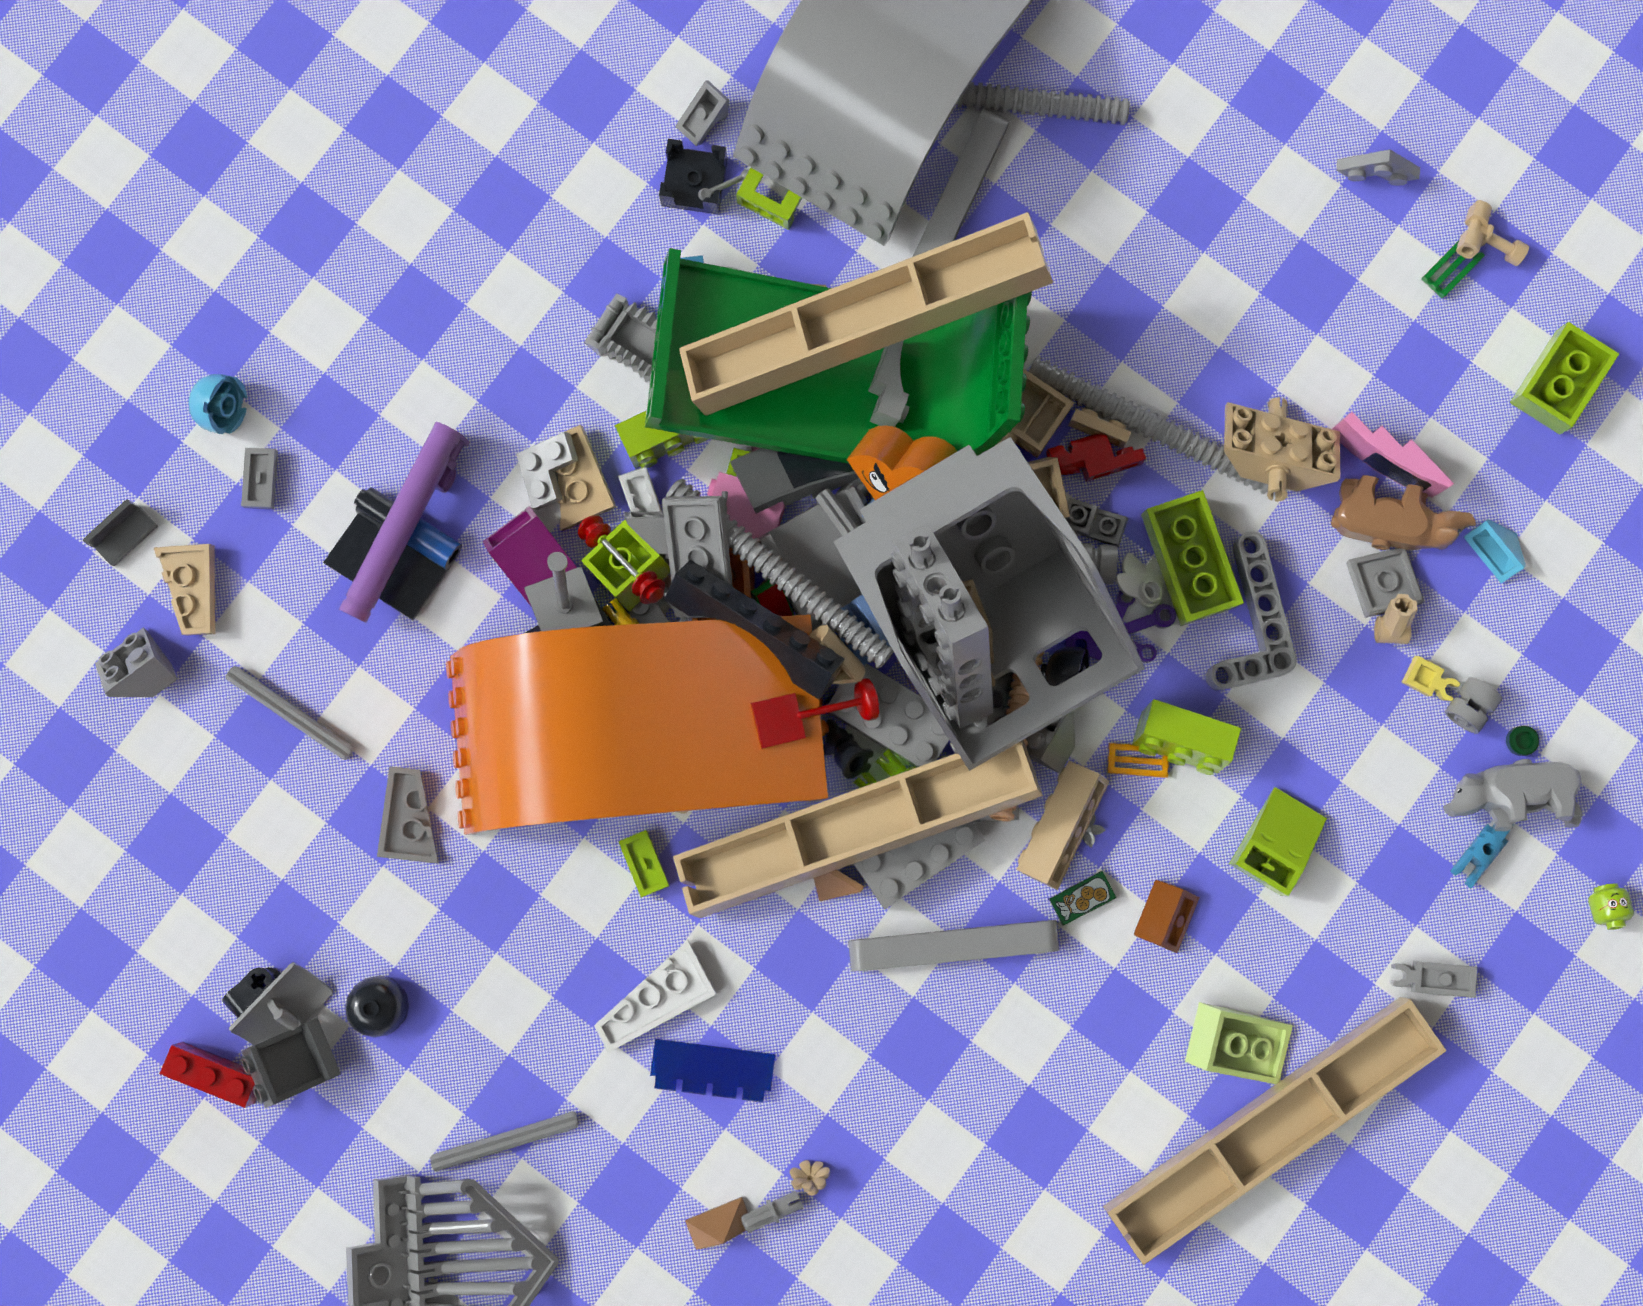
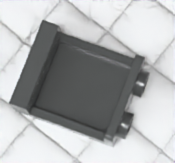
M318 1017L298 1026L293 1031H286L241 1051L243 1054L241 1058L242 1066L248 1075L251 1074L256 1085L253 1087L254 1095L260 1104L263 1103L265 1108L341 1075Z

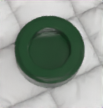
M1517 726L1508 732L1506 745L1509 751L1515 755H1530L1539 746V736L1529 726Z

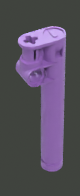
M435 422L339 610L367 623L372 608L374 609L435 489L446 493L453 485L456 477V459L463 446H469L470 441L461 433L445 424Z

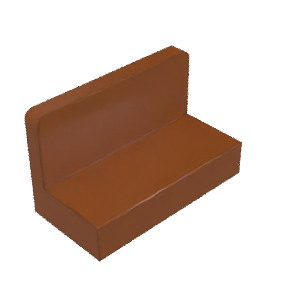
M1155 880L1134 931V936L1178 953L1200 897L1184 889Z

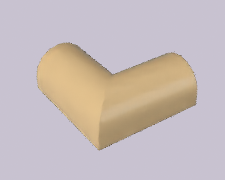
M828 625L819 626L810 633V637L845 658L833 684L860 682L865 675L864 665Z

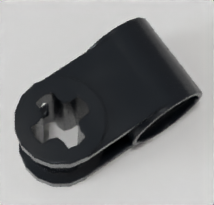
M271 967L252 969L236 986L226 993L222 1002L238 1019L281 974L280 971Z

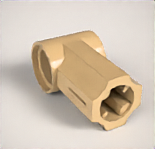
M1397 594L1395 599L1390 600L1384 616H1378L1375 621L1374 637L1376 643H1409L1411 623L1418 610L1417 601L1412 600L1408 594Z

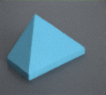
M1488 519L1464 536L1465 540L1500 583H1503L1526 567L1517 533Z

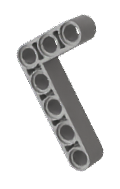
M1249 531L1240 536L1233 545V552L1260 652L1221 661L1211 666L1206 673V682L1214 690H1225L1279 677L1291 672L1297 663L1266 541L1260 533L1255 531ZM1244 540H1250L1255 544V553L1250 554L1244 550ZM1252 568L1259 569L1262 572V582H1255L1252 579L1250 573ZM1260 597H1265L1270 601L1271 608L1269 611L1260 609L1258 605ZM1267 626H1273L1277 629L1278 638L1276 641L1267 637ZM1276 654L1282 655L1286 660V666L1283 670L1278 669L1274 665L1273 659ZM1247 661L1253 662L1257 667V673L1254 677L1247 675L1244 670ZM1218 668L1224 669L1227 672L1228 681L1226 684L1219 683L1216 680L1215 672Z

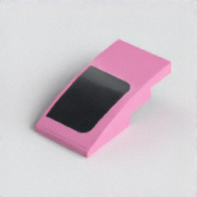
M1353 412L1349 413L1332 428V430L1340 431V443L1353 455L1375 471L1404 487L1411 484L1423 487L1422 492L1427 493L1428 497L1433 498L1454 484L1412 439L1401 446L1383 426L1371 432Z

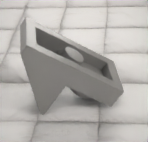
M706 80L675 127L695 146L701 145L715 123L727 118L729 99L709 80Z

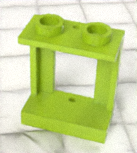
M750 168L736 193L737 204L789 230L794 221V213L802 197L788 190L782 203L779 204L756 192L764 175Z

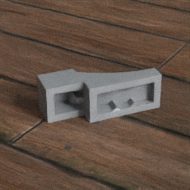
M903 341L884 347L868 390L879 396L870 422L879 426L895 427L898 422H904L909 411V406L905 405L909 394L903 392L900 376V357Z

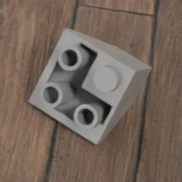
M144 627L137 633L128 635L122 644L112 651L105 652L95 663L104 693L108 697L153 698L177 680L172 664Z
M1074 710L1026 738L1028 741L1026 748L1030 759L1061 773L1075 748Z

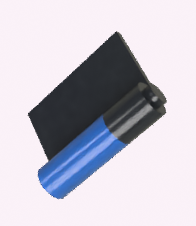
M372 487L368 490L362 489L354 501V504L357 505L355 509L357 515L323 563L353 582L394 501ZM420 518L379 599L413 621L458 557L462 544Z

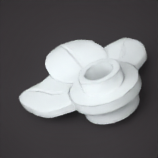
M1127 553L1122 562L1123 573L1116 576L1118 587L1127 596L1134 597L1142 607L1153 608L1161 601L1163 596L1162 586L1165 583L1157 559L1150 561L1145 566L1132 553Z

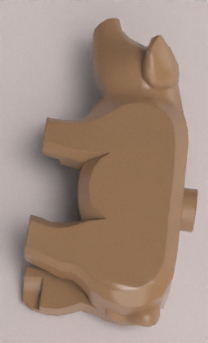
M1363 475L1360 479L1346 478L1341 483L1339 490L1341 503L1335 509L1331 520V526L1341 535L1372 543L1371 547L1379 550H1389L1390 547L1406 550L1427 548L1443 550L1454 543L1463 529L1476 526L1475 519L1471 513L1460 511L1434 513L1426 506L1428 494L1422 492L1423 487L1407 485L1401 500L1388 497L1375 499V486L1379 478Z

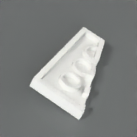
M689 940L681 945L594 1025L608 1053L717 994Z

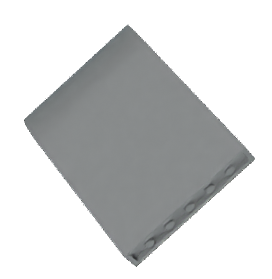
M802 0L780 36L750 101L733 157L885 246L891 237L916 177L955 106L980 68L1033 0Z

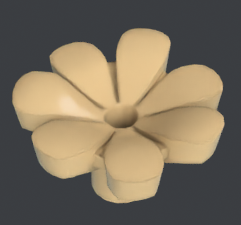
M804 1160L799 1164L800 1169L792 1168L790 1170L791 1178H793L791 1181L795 1190L803 1188L804 1192H807L810 1196L816 1195L819 1190L825 1188V1179L830 1175V1169L828 1167L823 1168V1163L820 1161H816L810 1166V1162Z

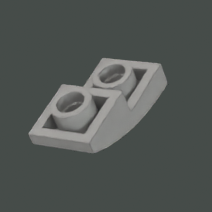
M1069 498L1067 504L1070 517L1065 519L1074 533L1119 547L1128 521L1127 517L1101 510L1093 504Z

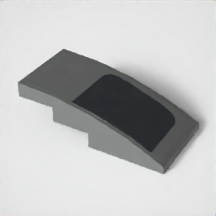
M764 448L757 449L730 461L756 514L780 502L787 506L810 494L816 499L817 495L825 489L833 491L859 478L849 463Z

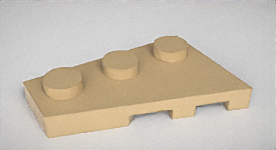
M198 544L154 547L156 557L160 559L163 568L161 573L164 582L168 583L173 598L171 603L182 635L215 634V545Z

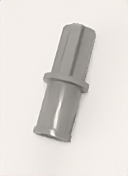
M794 1190L792 1193L772 1202L767 1200L766 1205L744 1214L741 1219L745 1230L750 1233L772 1222L777 1224L779 1219L802 1210L803 1205L801 1201L788 1205L790 1202L800 1198L798 1193Z

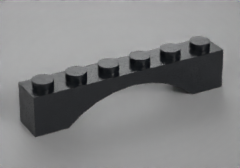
M689 560L674 575L664 599L689 617L704 616L732 623L749 632L764 643L778 658L793 684L818 700L833 684L845 658L835 653L832 649L810 637L806 632L799 630L779 615L774 614L754 599L738 591L729 583L721 580L692 560Z

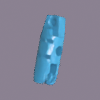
M1495 823L1492 827L1486 824L1450 872L1456 876L1471 862L1476 867L1466 878L1464 884L1472 888L1509 842L1505 838L1509 831H1495Z

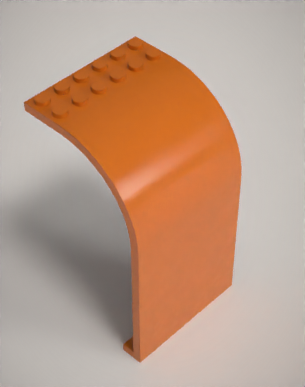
M811 615L780 616L808 635L812 632ZM723 620L580 627L524 633L469 644L457 650L450 656V661L446 662L447 678L452 679L453 690H450L448 693L450 709L454 708L455 720L451 721L452 738H457V750L453 751V763L455 769L459 768L460 780H457L455 783L457 799L461 798L462 810L458 811L459 829H464V835L478 834L497 829L588 819L828 799L820 715L802 719L806 738L761 749L750 704L795 693L799 710L804 711L819 707V700L793 684L786 669L764 643L732 623Z

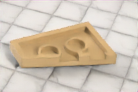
M581 425L565 431L571 434L578 461L556 471L562 500L558 501L561 511L560 530L562 531L580 524L589 516L600 515L616 508L584 427Z

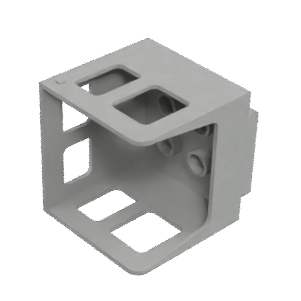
M1011 437L976 456L970 445L964 447L860 509L866 523L834 541L900 664L950 740V745L955 754L960 755L969 771L1145 669L1136 650L1137 647L1130 638L1094 562ZM927 523L961 581L972 579L974 581L993 632L994 663L991 664L992 675L996 680L1006 673H1016L1029 694V701L1024 706L986 728H978L973 722L960 729L955 719L949 720L943 708L944 699L941 694L936 696L929 683L930 674L927 669L924 671L920 669L915 658V654H917L916 649L913 645L908 646L901 632L904 629L899 618L902 613L897 604V601L900 599L895 589V586L898 584L893 575V570L896 568L890 554L894 553L892 540ZM1084 630L1089 632L1102 652L1101 660L1060 685H1049L1036 665V657L1078 631ZM929 639L925 641V643L927 644H933L937 642L936 639Z

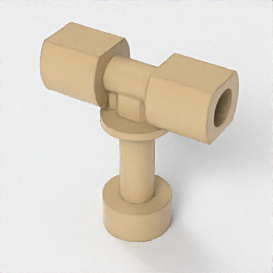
M1477 200L1469 207L1465 220L1468 229L1460 236L1456 252L1464 258L1472 259L1480 251V248L1487 243L1505 253V261L1518 266L1527 255L1529 245L1520 240L1511 243L1493 233L1494 226L1488 224L1492 207L1485 201Z

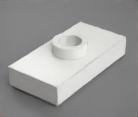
M647 467L618 476L630 511H662Z

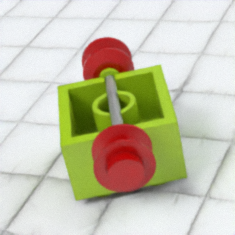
M599 515L589 516L580 523L578 529L579 538L586 540L588 547L594 548L581 561L629 612L640 601L643 604L658 602L663 597L665 582L663 580L670 574V566L627 524L626 520L620 523L612 532L610 525L604 523L603 518Z

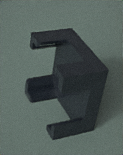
M668 139L664 182H661L659 190L661 206L719 215L723 190H716L710 198L706 197L703 200L699 198L698 193L703 188L710 189L724 183L728 160L726 147L712 145L711 153L684 149L683 141Z

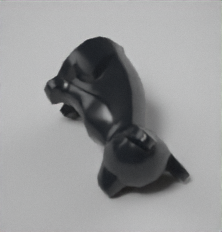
M827 720L829 732L823 745L824 755L834 754L836 764L847 779L867 773L872 766L867 762L869 758L874 756V752L869 748H861L854 741L852 733H848L844 728H840L834 720Z

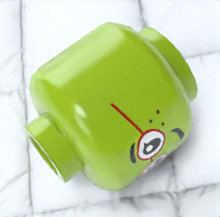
M1617 883L1595 887L1593 889L1594 893L1588 898L1593 921L1598 925H1606L1607 930L1626 927L1625 921L1630 920L1634 916V909L1628 890L1619 888Z

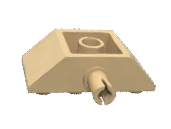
M1280 397L1272 398L1268 402L1269 413L1227 402L1225 405L1224 453L1240 477L1268 484V499L1272 501L1273 492H1275V502L1283 501L1287 498V489L1297 492L1337 482L1340 479V431L1287 418L1288 403L1284 398L1282 399V407H1280Z

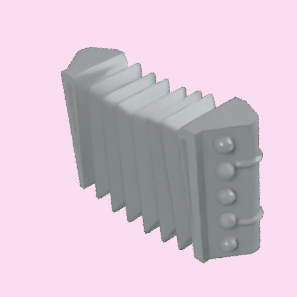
M616 293L610 304L606 306V310L596 325L591 328L592 331L584 343L599 356L607 353L609 359L616 357L618 363L623 360L625 367L631 364L633 372L638 371L640 378L644 376L645 382H648L651 375L657 323L655 311L648 313L646 306L638 310L636 302L629 306L627 298Z

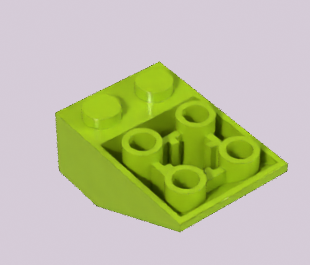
M1274 787L1230 860L1229 865L1278 895L1289 896L1306 867L1327 818Z

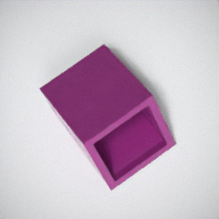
M530 506L482 541L488 553L529 605L530 602L524 587L553 577V573L547 563L550 554L561 552L566 556L568 564L565 572L577 568Z

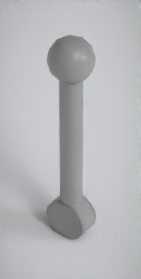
M743 170L741 175L713 188L701 189L698 193L701 200L706 197L710 198L714 191L723 190L743 181L749 170Z

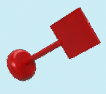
M863 678L860 682L855 683L854 699L809 710H799L795 693L750 703L761 749L806 738L802 722L804 718L855 706L864 720L872 721L879 717L878 696L869 678Z

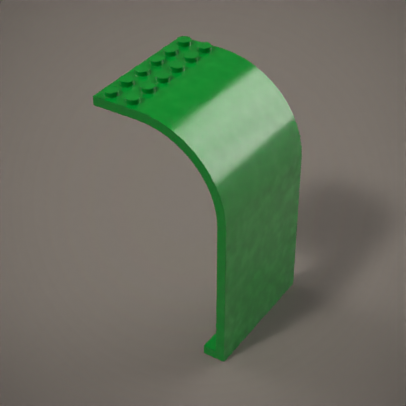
M669 248L663 263L645 428L849 463L847 458L870 429L879 426L870 422L879 396L868 390L884 348L705 416L692 402L679 348L832 288L681 259V250ZM1032 291L905 339L900 357V376L903 392L909 394L905 404L909 406V411L904 422H898L895 427L904 431L913 441L922 437H937L950 443L957 451L970 445L976 456L994 447L1022 421L1025 413V405L1021 403L1027 382V376L1023 374V367L1029 350L1028 345H1025V335L1030 327L1027 306L1031 301Z

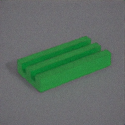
M1458 240L1421 280L1443 299L1485 256L1482 252L1477 253L1473 260L1442 289L1439 285L1466 258L1459 256L1435 282L1430 277L1456 252Z

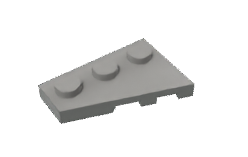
M389 766L377 857L438 864L420 770Z

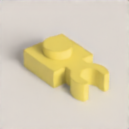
M1420 656L1413 657L1401 682L1426 696H1432L1435 690L1437 697L1443 701L1453 700V697L1447 695L1445 691L1448 684L1453 687L1460 686L1456 679L1441 678L1445 669Z

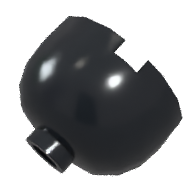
M1064 647L1055 651L1050 656L1048 663L1041 666V673L1047 683L1051 686L1060 685L1089 668V650L1081 647Z
M380 975L365 978L357 983L347 996L345 1005L347 1020L352 1028L362 1035L375 1038L389 1035L398 1029L405 1021L409 1008L405 990L394 979Z

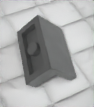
M127 499L94 528L83 541L95 548L111 566H115L153 532L158 525L138 504Z

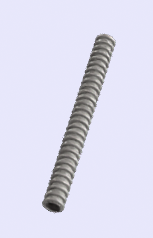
M974 82L969 84L957 103L959 108L962 105H967L969 109L971 106H976L978 110L980 107H985L986 110L994 108V111L1003 109V112L1012 110V113L1021 111V114L1030 112V115L1039 113V116L1048 114V117L1057 115V118L1066 116V119H1070L1072 116L1075 117V120H1079L1080 117L1084 118V121H1089V118H1091L1093 122H1098V119H1100L1102 123H1107V120H1109L1112 124H1116L1119 121L1121 125H1125L1127 122L1130 107L1128 98L1119 101L1118 97L1110 100L1109 96L1101 99L1100 95L1092 98L1090 94L1087 97H1083L1081 93L1078 96H1074L1072 92L1069 95H1065V92L1062 91L1060 94H1056V91L1051 90V93H1047L1044 89H1042V92H1037V89L1034 88L1033 91H1028V88L1025 87L1023 90H1019V87L1010 89V86L1001 88V85L992 87V84L983 86V83L974 85Z
M1040 356L1035 358L1029 372L1062 395L1069 397L1071 401L1073 399L1076 400L1077 405L1080 406L1082 403L1086 405L1085 409L1092 408L1096 413L1098 411L1101 412L1104 418L1109 416L1111 417L1110 420H1117L1127 425L1129 430L1131 428L1136 429L1135 433L1137 434L1142 432L1144 437L1150 436L1154 442L1156 440L1161 441L1160 445L1162 446L1165 444L1169 445L1168 448L1170 450L1175 448L1179 454L1184 452L1186 453L1185 457L1189 458L1192 456L1195 462L1200 460L1202 465L1206 466L1208 464L1212 470L1217 468L1220 474L1227 473L1228 478L1233 476L1237 482L1242 480L1245 486L1252 485L1253 490L1260 489L1262 494L1268 492V484L1240 477L1224 453V445L1219 447L1216 441L1209 442L1208 437L1203 439L1199 433L1194 435L1191 429L1184 430L1183 425L1178 427L1174 421H1166V417L1159 418V414L1156 412L1151 414L1150 409L1143 410L1139 404L1136 407L1133 405V401L1126 402L1124 401L1125 397L1121 396V398H1118L1114 392L1109 394L1108 389L1101 390L1099 389L1100 385L1096 384V386H1093L1091 381L1085 382L1081 376L1076 378L1074 377L1075 373L1071 372V374H1068L1066 369L1060 370L1056 364L1051 366L1049 365L1050 361L1046 360V362H1043Z
M682 478L672 485L666 497L700 496L701 493L698 490L693 491V486L691 484L686 485V480ZM725 514L728 547L733 549L734 555L739 554L742 561L747 560L749 567L754 566L757 573L762 572L764 579L769 578L772 585L777 584L779 591L784 590L787 597L792 596L794 603L799 602L802 609L807 608L809 615L813 613L817 621L822 620V625H828L833 632H837V636L840 639L843 637L847 645H853L852 649L854 651L858 649L862 657H868L867 661L869 663L873 661L877 669L887 662L894 651L891 646L886 645L887 641L885 639L881 641L879 634H872V629L870 627L866 629L864 622H857V617L855 615L851 617L849 610H842L840 603L836 605L832 597H826L827 593L825 591L821 593L817 585H811L812 581L810 579L806 581L804 579L805 575L802 573L797 574L795 567L791 569L789 567L790 563L787 561L783 563L780 555L776 557L774 555L775 551H768L766 544L761 545L759 543L760 539H753L751 532L746 533L745 527H738V522L736 520L731 521L730 515Z

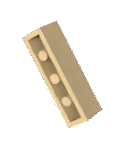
M1068 761L1066 767L1059 773L1058 784L1053 794L1045 802V811L1040 821L1034 825L1031 833L1032 838L1027 849H1024L1020 854L1019 865L1016 869L1026 876L1056 890L1059 889L1110 782L1101 774L1071 761Z

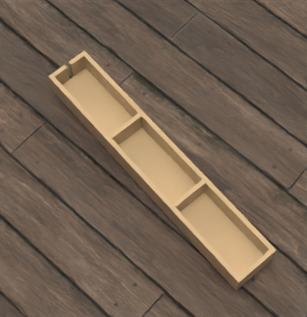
M1026 212L679 348L692 402L706 416L1054 283L1037 230L1029 213Z
M1022 740L970 771L960 755L953 754L673 856L680 882L688 885L683 887L682 891L689 914L703 918L1042 797L1043 794L1025 742Z
M1399 997L1105 1204L1103 1208L1137 1258L1145 1265L1447 1050L1411 999Z

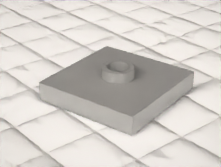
M1395 548L1347 561L1346 564L1365 618L1384 614L1390 600L1395 599L1397 594H1408L1412 600L1417 601V605H1421L1424 602L1406 549Z

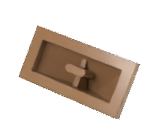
M838 870L813 878L819 901L858 893L864 888L863 885Z
M742 1197L685 1220L696 1250L724 1244L746 1231L741 1217L748 1213Z

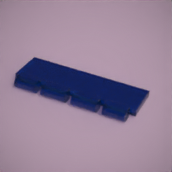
M655 1039L650 1076H656L654 1089L676 1091L677 1080L680 1079L683 1080L682 1092L706 1095L707 1084L711 1083L713 1084L712 1096L736 1099L737 1089L742 1087V1100L763 1103L765 1091H771L776 1054Z

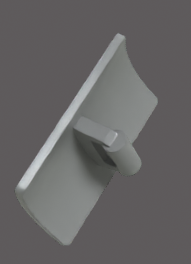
M292 962L229 1027V1030L252 1045L259 1044L286 1031H293L298 1026L304 1024L332 995L333 990L311 972Z

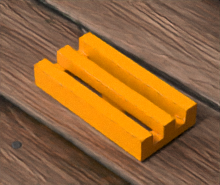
M1109 743L1107 773L1168 778V756L1163 755L1162 759L1115 756L1116 750L1139 752V747L1131 744ZM1115 762L1162 766V771L1115 767Z

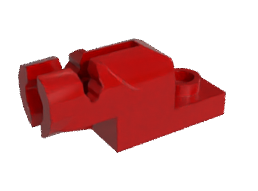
M1093 434L1071 441L1068 447L1070 453L1065 450L1063 445L1049 448L1046 451L1047 457L1058 458L1061 475L1080 473V469H1082L1086 482L1142 465L1146 460L1143 448L1134 450L1133 446L1117 451V456L1114 457L1107 435Z

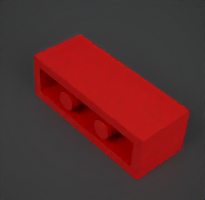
M185 1042L171 1045L159 1073L160 1075L243 1108L255 1104L256 1097L253 1087L256 1085L251 1074L248 1075L242 1065Z

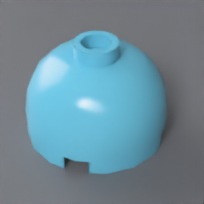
M211 374L199 379L189 395V412L192 419L202 429L217 434H230L241 425L246 415L247 408H241L243 398H247L244 384L237 377L222 374Z

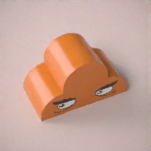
M883 425L870 429L847 458V461L874 500H877L958 451L943 439L928 436L913 441L904 431L893 426Z

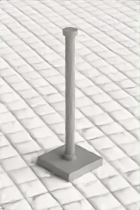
M561 552L550 554L547 563L553 573V577L524 587L540 630L549 631L602 625V617L582 567L565 572L568 564L566 556Z

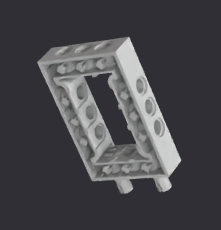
M927 523L892 540L894 553L890 554L896 568L893 570V575L898 584L895 586V589L900 599L897 601V604L902 613L899 616L904 628L901 632L908 646L913 645L916 649L917 654H915V658L922 671L927 669L930 674L929 683L936 696L941 694L944 699L943 708L950 721L955 719L961 729L994 713L988 625ZM929 639L937 640V642L933 644L925 643V641Z

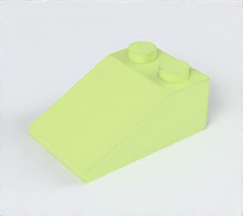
M1199 1002L1185 1062L1210 1072L1277 1084L1280 1081L1293 1025Z

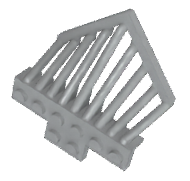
M407 1174L373 1179L375 1243L346 1247L348 1306H463L425 1303L426 1298L441 1295H514L508 1306H530L559 1264V1259L474 1179L421 1183L420 1177ZM463 1193L471 1199L470 1201L421 1203V1199L424 1196ZM482 1211L492 1218L488 1220L422 1223V1219L429 1215L476 1214ZM505 1230L512 1237L423 1243V1238L442 1234L497 1233ZM526 1250L533 1256L424 1262L423 1257L441 1254L495 1251L517 1252ZM533 1270L525 1281L424 1282V1278L449 1273Z

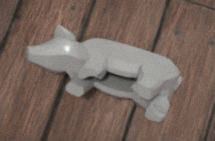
M1522 759L1510 765H1499L1477 774L1468 773L1464 775L1456 786L1453 800L1444 805L1443 809L1451 817L1472 815L1484 809L1492 817L1495 823V831H1509L1513 828L1514 823L1526 821L1527 813L1538 812L1542 809L1556 814L1555 819L1564 821L1565 827H1578L1583 814L1580 806L1575 801V797L1581 787V775L1579 770L1562 762L1532 763L1529 759Z

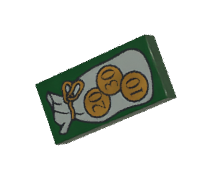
M1100 871L1048 898L1060 923L1064 926L1117 897L1103 871Z

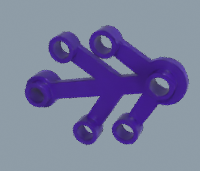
M1119 591L1115 607L1121 619H1123L1128 607L1136 599L1131 597V601L1126 603L1121 599L1123 592ZM1160 604L1153 609L1150 615L1124 623L1128 634L1152 626L1165 629L1176 621V611L1169 604ZM1162 610H1166L1170 614L1168 621L1160 618ZM1081 630L1066 639L1065 647H1076L1075 642L1083 640L1086 644L1085 649L1089 650L1090 657L1098 661L1101 660L1102 652L1089 632ZM1133 641L1142 662L1149 663L1156 658L1157 651L1153 645H1142ZM1144 648L1151 650L1152 657L1150 659L1142 656Z

